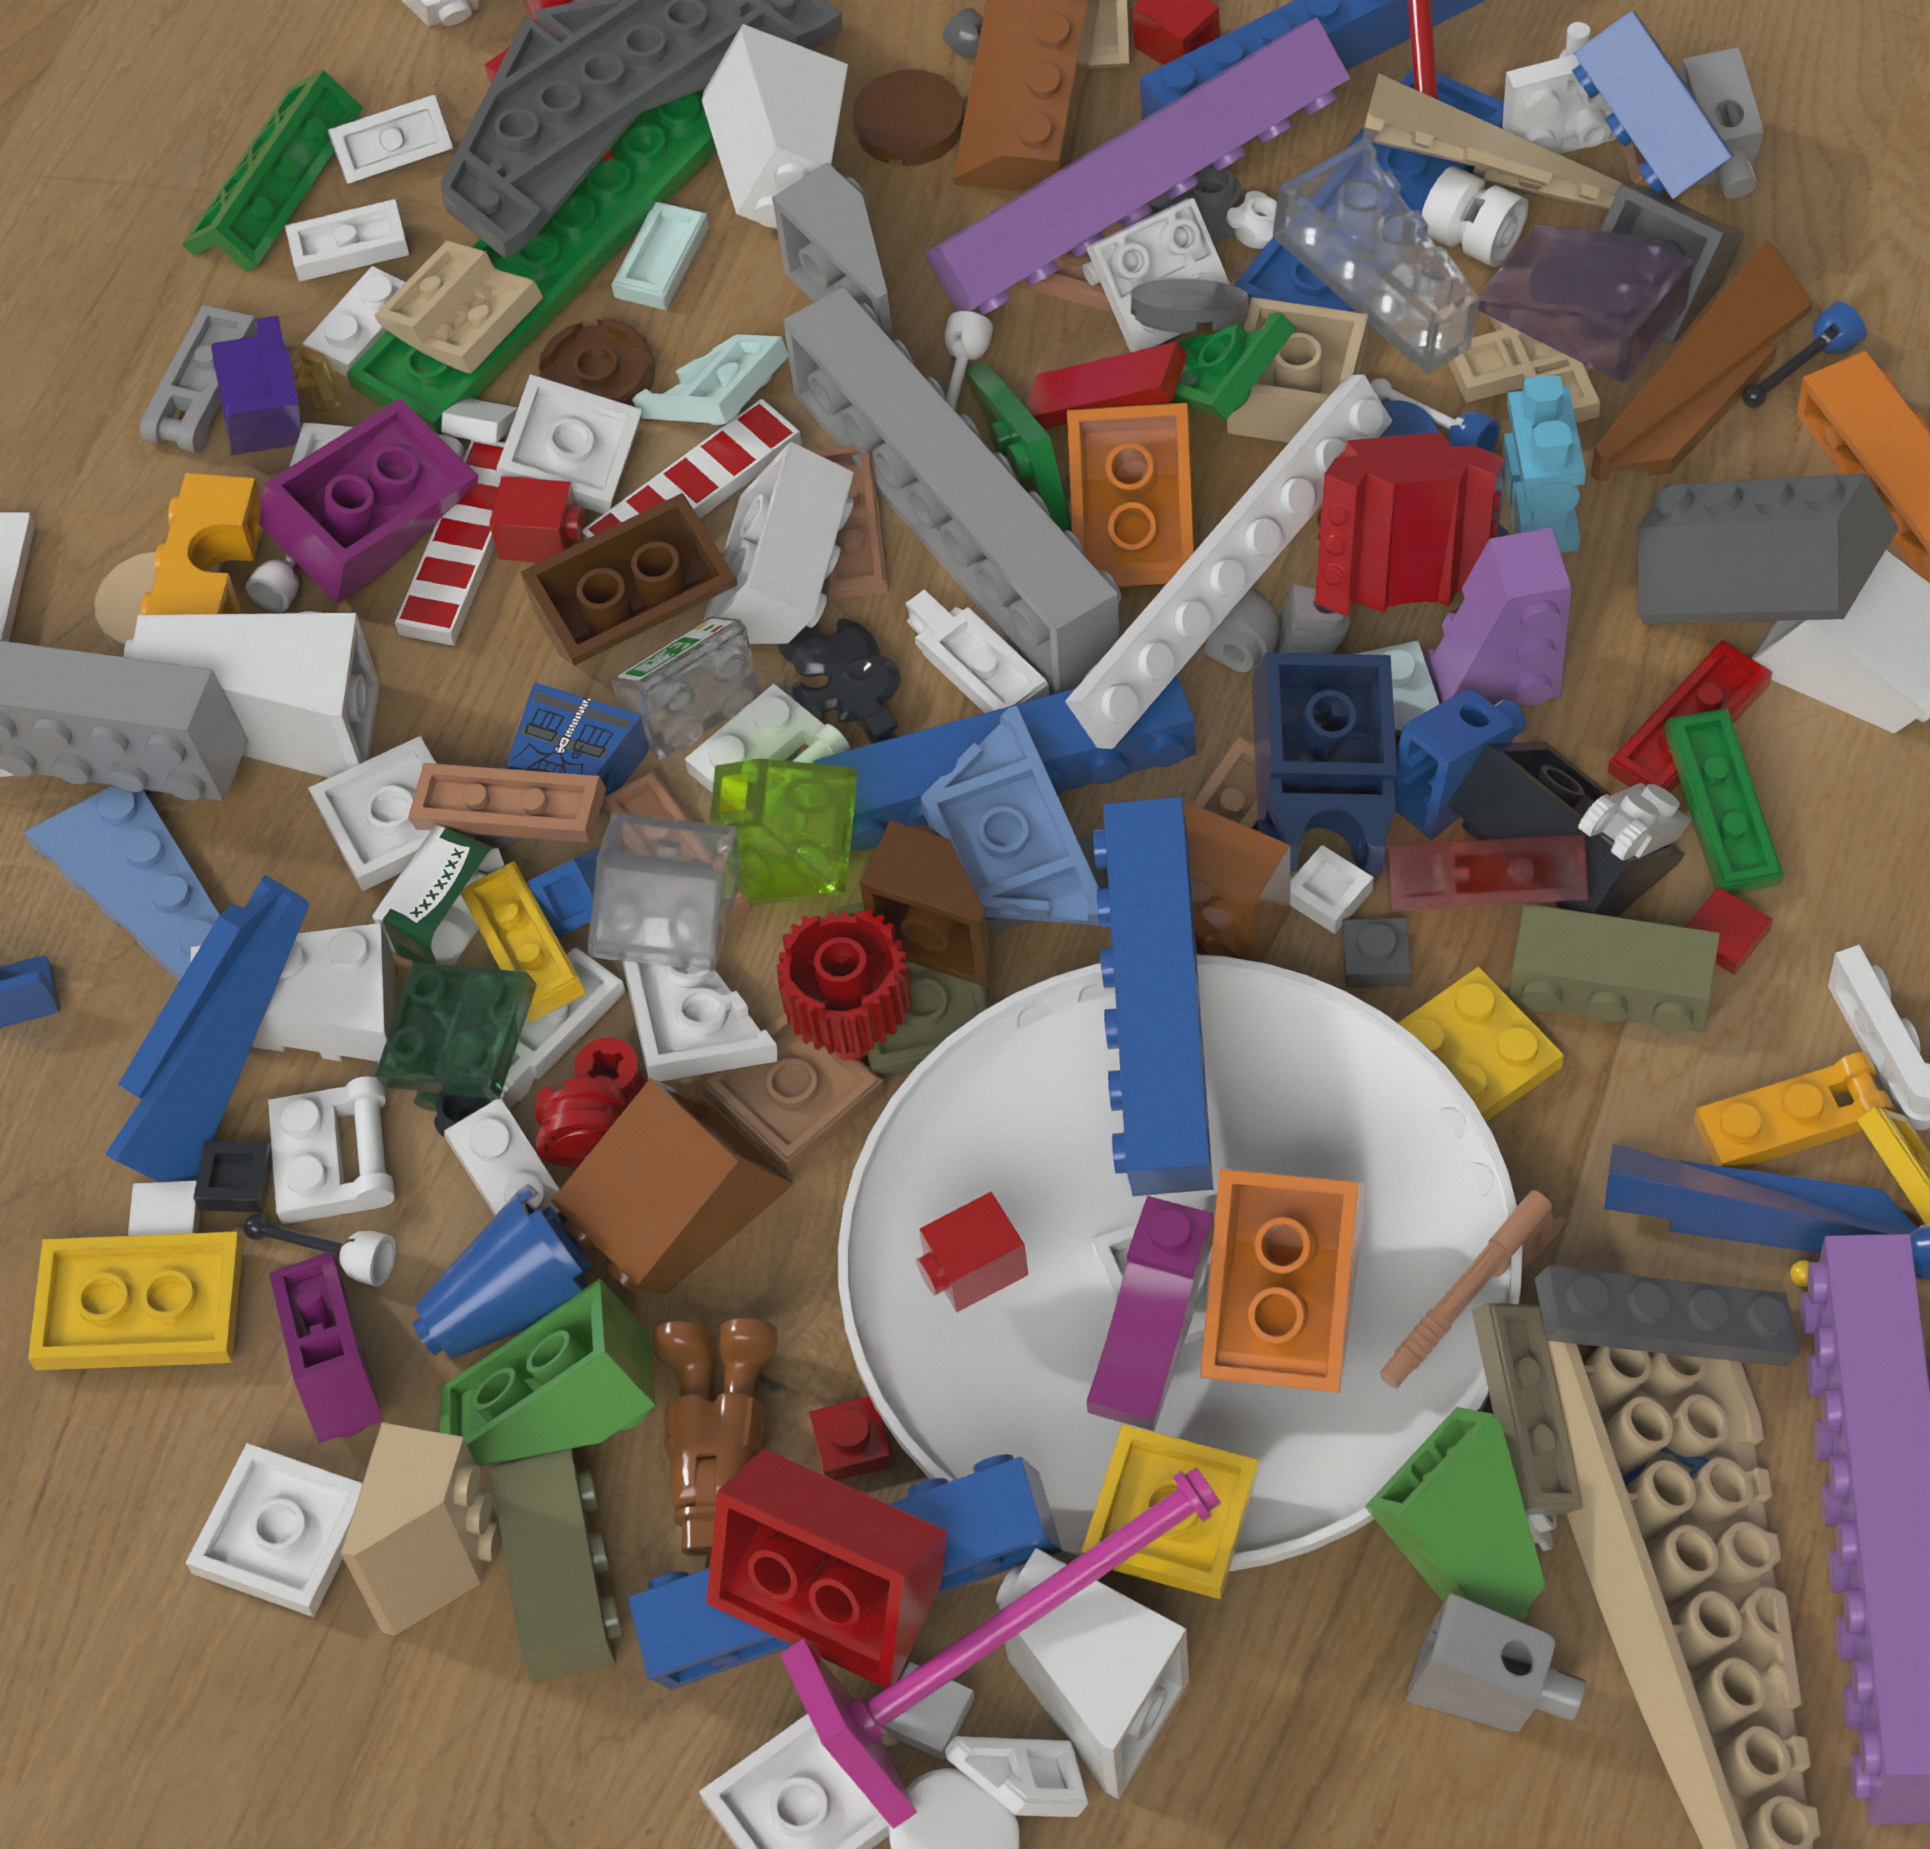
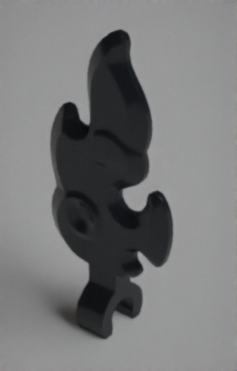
M841 618L836 622L838 630L830 635L825 634L817 622L812 628L805 626L788 644H777L781 655L794 665L795 671L801 676H827L829 678L827 684L820 688L809 687L801 681L795 682L792 686L794 700L820 722L824 720L826 712L836 710L838 712V722L850 723L857 721L871 744L898 737L893 731L898 728L896 721L885 707L881 708V706L897 692L901 683L900 672L897 665L891 659L881 655L874 637L866 628L854 621Z

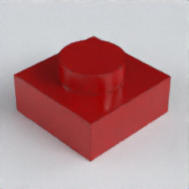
M870 1396L809 1411L825 1476L837 1481L893 1466L882 1420Z

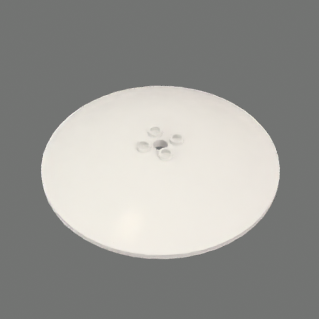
M1197 955L1214 1190L1132 1196L1127 1173L1115 1174L1112 1133L1124 1132L1123 1110H1111L1108 1071L1120 1070L1119 1049L1107 1048L1104 1009L1116 1008L1115 988H1104L1101 963L1054 976L1014 993L979 1013L948 1036L913 1070L891 1097L869 1133L853 1170L843 1206L838 1242V1288L850 1348L858 1373L876 1411L899 1445L930 1479L946 1478L948 1482L973 1474V1466L986 1458L1002 1454L1013 1455L1014 1459L1021 1456L1040 1473L1062 1547V1551L1056 1553V1555L1075 1560L1082 1555L1081 1551L1121 1426L1125 1424L1087 1413L1086 1400L1112 1321L1127 1263L1126 1255L1146 1197L1151 1196L1214 1213L1215 1223L1220 1169L1366 1184L1360 1254L1340 1393L1200 1378L1212 1248L1195 1295V1312L1155 1431L1152 1432L1259 1459L1258 1477L1229 1572L1269 1565L1311 1552L1351 1534L1371 1522L1374 1518L1364 1506L1456 1407L1482 1411L1490 1394L1472 1310L1487 1303L1519 1304L1522 1245L1511 1257V1264L1507 1270L1499 1277H1491L1452 1323L1451 1329L1439 1340L1436 1347H1433V1350L1427 1355L1425 1360L1420 1362L1417 1369H1413L1398 1388L1388 1385L1381 1378L1380 1371L1393 1357L1398 1346H1401V1343L1410 1332L1414 1331L1415 1326L1420 1324L1421 1319L1426 1317L1427 1312L1438 1304L1489 1244V1239L1517 1208L1508 1169L1490 1128L1472 1098L1449 1069L1414 1035L1383 1012L1346 991L1308 975L1266 963L1225 956ZM992 1191L1025 1244L1029 1275L956 1312L944 1291L934 1296L920 1274L916 1259L923 1256L919 1228Z

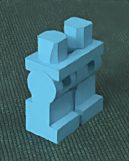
M1558 375L1528 377L1524 380L1523 391L1508 392L1507 397L1512 433L1504 434L1502 457H1505L1504 479L1509 506H1511L1514 534L1552 527L1560 553L1579 551L1580 531L1575 506L1580 499L1578 485L1585 484L1586 471L1569 386H1562L1561 377Z

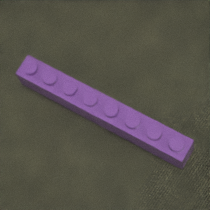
M1314 18L1291 29L939 243L924 254L956 310L969 311L977 308L980 314L984 315L1010 300L1011 296L1007 288L1022 279H1025L1028 286H1031L1056 272L1059 268L1054 260L1072 249L1075 257L1085 254L1087 246L1105 238L1101 231L1113 223L1119 221L1124 229L1149 215L1153 210L1148 202L1165 192L1169 200L1199 184L1195 173L1212 164L1215 171H1219L1246 155L1241 145L1258 135L1261 143H1264L1286 131L1292 126L1287 117L1294 112L1304 108L1307 115H1310L1338 98L1333 89L1350 79L1318 18Z

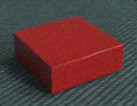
M1717 887L1685 928L1720 933L1715 964L1735 975L1770 932L1772 918L1722 888Z

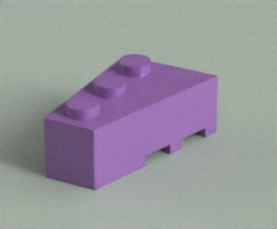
M1552 527L1491 538L1488 540L1462 587L1465 599L1458 612L1448 613L1442 623L1444 637L1437 649H1428L1424 655L1439 704L1466 689L1475 690L1493 705L1502 700H1510L1516 705L1534 706L1561 695L1571 585Z

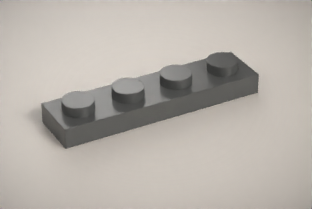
M1547 1266L1535 1278L1547 1341L1787 1366L1800 1355L1786 1293Z

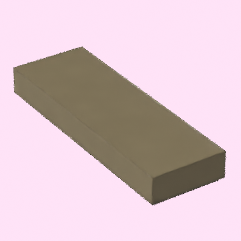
M1487 1303L1473 1309L1472 1314L1493 1413L1503 1427L1526 1515L1568 1514L1583 1508L1539 1305Z

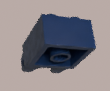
M1266 652L1251 678L1259 830L1265 835L1290 845V880L1292 873L1297 871L1298 852L1304 838V833L1308 830L1322 828L1332 830L1342 836L1349 845L1353 860L1358 868L1373 876V882H1376L1383 873L1385 839L1396 811L1394 779L1397 777L1391 655ZM1315 721L1321 722V728L1317 725Z

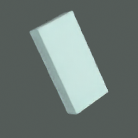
M656 202L649 211L611 284L614 298L667 310L709 228L707 213Z

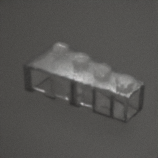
M1368 137L1278 186L1272 237L1357 313L1368 314V323L1427 375L1471 349L1479 297L1445 248L1435 246L1427 234V222L1418 210H1410L1400 195V183L1391 170L1383 171L1376 161L1377 150Z

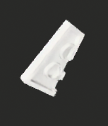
M678 913L616 924L617 942L648 1079L651 1078L660 1082L778 1061L777 1044L766 1030L760 1031L748 1015L747 1004L737 991H730L716 972L714 960Z

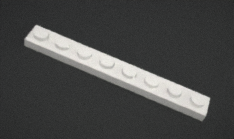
M1364 374L1347 375L1066 699L1065 702L1097 748L1113 749L1322 505L1324 474L1334 459L1345 450L1347 440L1379 438L1393 422Z

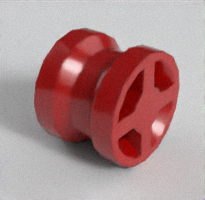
M614 1037L598 1038L587 1043L578 1052L574 1061L575 1078L600 1079V1088L610 1091L609 1086L615 1084L624 1091L626 1108L645 1085L639 1070V1061L635 1051L624 1040ZM606 1070H616L617 1075H609Z

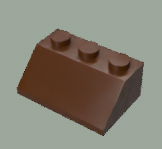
M684 493L676 495L520 572L536 617L558 654L573 666L738 585L736 577Z

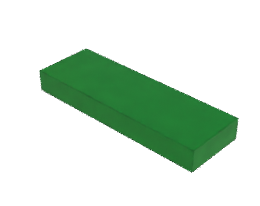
M1728 708L1668 718L1663 729L1715 889L1720 887L1728 893L1734 894L1778 886L1784 875Z

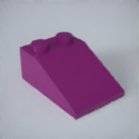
M399 398L265 482L259 526L338 604L384 574L478 483L479 475Z

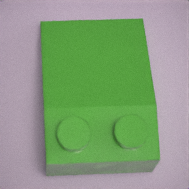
M599 1278L440 1387V1433L464 1437L475 1465L484 1466L601 1443L620 1429L628 1430L633 1428L646 1417L651 1408L656 1406L649 1331Z

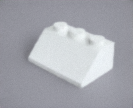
M790 442L739 497L723 552V558L736 577L738 585L709 600L703 621L704 623L709 619H719L732 622L704 639V642L708 644H788L805 626L810 628L815 626L827 602V595L821 593L824 579L831 574L840 554V546L834 544L837 532L846 523L853 507V499L848 497V492L854 472Z

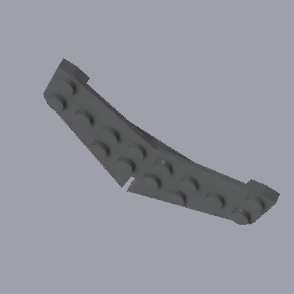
M585 0L534 10L536 23L527 16L525 17L441 181L444 206L453 217L507 259L531 242L640 113L706 88L742 24L809 49L824 43L843 30L842 13L825 0Z

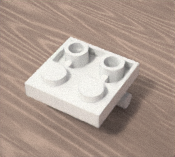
M1575 22L1569 25L1566 49L1561 52L1558 59L1506 72L1503 130L1557 154L1585 147H1595L1601 143L1616 140L1615 134L1605 120L1613 111L1600 93L1591 99L1572 72L1575 67L1580 65L1573 52L1590 41V27L1587 24Z
M1194 198L1185 199L1087 246L1086 249L1091 261L1082 265L1084 276L1091 286L1101 282L1130 352L1155 347L1182 334L1146 327L1135 320V316L1130 313L1131 290L1136 286L1151 281L1167 279H1200L1230 285Z

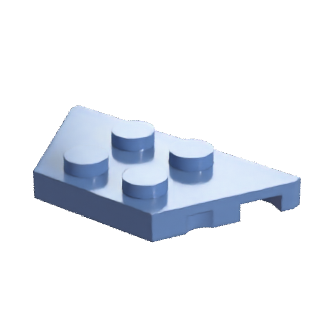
M1017 705L1010 707L1000 716V724L979 745L973 743L957 759L955 769L948 775L941 776L921 796L923 814L931 829L937 831L942 837L951 840L985 910L986 917L1100 925L1097 908V889L1099 887Z

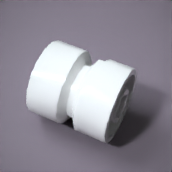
M1452 165L1439 176L1425 201L1420 218L1421 234L1452 248L1462 243L1464 254L1492 267H1497L1510 255L1523 231L1528 214V201L1526 198L1497 185L1486 190L1484 179Z

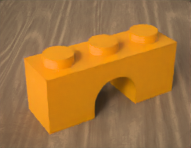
M185 473L179 496L172 497L169 504L168 523L170 529L166 543L159 544L156 549L154 560L156 578L152 592H145L143 595L140 615L240 614L241 608L229 573L207 571L213 566L229 560L254 562L263 530L259 526L262 499L255 478Z

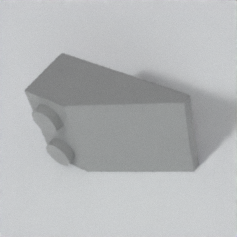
M827 162L772 197L784 273L813 302L844 287L859 305L866 303L873 310L882 331L891 341H894L888 293L866 210L867 198L860 185L853 178L847 177L845 179Z

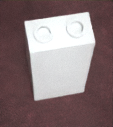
M356 613L138 615L134 640L126 641L124 657L213 669L248 739L242 756L328 778L370 759L380 682Z

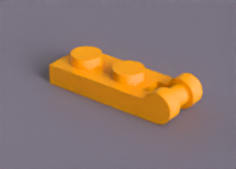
M1857 1052L1843 1057L1833 1066L1698 1107L1695 1111L1694 1122L1714 1165L1744 1169L1862 1132L1863 1129L1857 1120L1875 1106L1895 1113L1896 1110L1888 1093L1878 1090L1873 1080L1877 1073L1869 1055L1865 1052ZM1849 1091L1854 1101L1853 1104L1839 1108L1833 1096Z

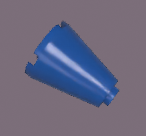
M530 1184L519 1189L415 1304L420 1318L414 1321L412 1326L423 1344L434 1356L444 1350L447 1355L455 1359L523 1331L589 1286L583 1274L593 1268L591 1262L577 1241L563 1227L564 1223L551 1206L541 1212L540 1209L536 1210L529 1202L540 1194Z

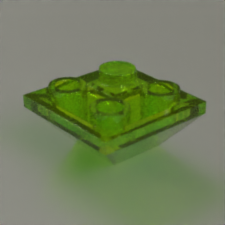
M761 758L715 766L709 828L740 888L748 897L749 903L762 905L846 894L857 769L846 766Z

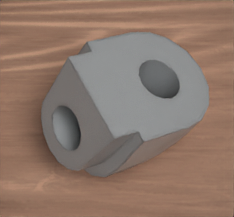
M1293 584L1291 590L1287 592L1279 614L1280 640L1274 652L1333 654L1349 630L1350 618L1316 604V588Z
M1251 587L1208 637L1203 653L1236 672H1247L1251 669H1257L1265 653L1274 652L1280 640V618L1271 602Z

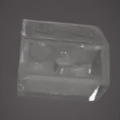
M612 813L597 858L588 941L589 957L715 971L741 882L737 827Z

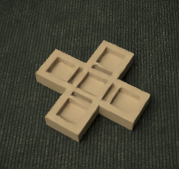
M1539 271L1483 286L1482 302L1496 331L1447 344L1446 360L1465 402L1469 403L1509 391L1523 389L1524 380L1528 377L1558 375L1561 377L1562 386H1569L1576 423L1598 418L1600 400L1586 371L1632 359L1635 353L1636 342L1615 299L1559 314Z

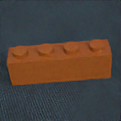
M987 0L953 175L954 185L1025 192L1071 163L1100 0Z

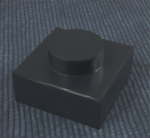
M205 1140L193 1196L198 1209L263 1213L273 1163L272 1150L269 1143Z

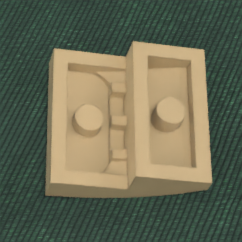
M446 241L374 316L378 324L408 345L439 362L471 374L543 297L534 280L494 269L485 251Z

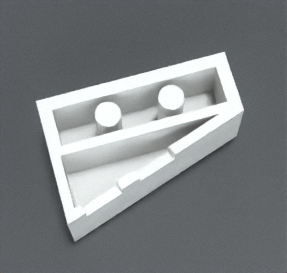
M381 923L298 933L251 1047L285 1052L286 1047L320 1052L322 1059L342 1062L343 1056L376 1061L380 1068L399 1071L395 960ZM201 946L191 947V962Z

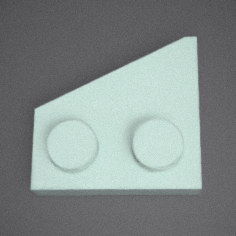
M736 334L713 348L709 354L695 359L676 370L681 382L677 386L663 394L651 393L645 389L632 400L636 408L642 409V419L703 422L711 425L727 424L739 415L741 408L757 390L770 381L772 374L789 357L788 351L781 336Z

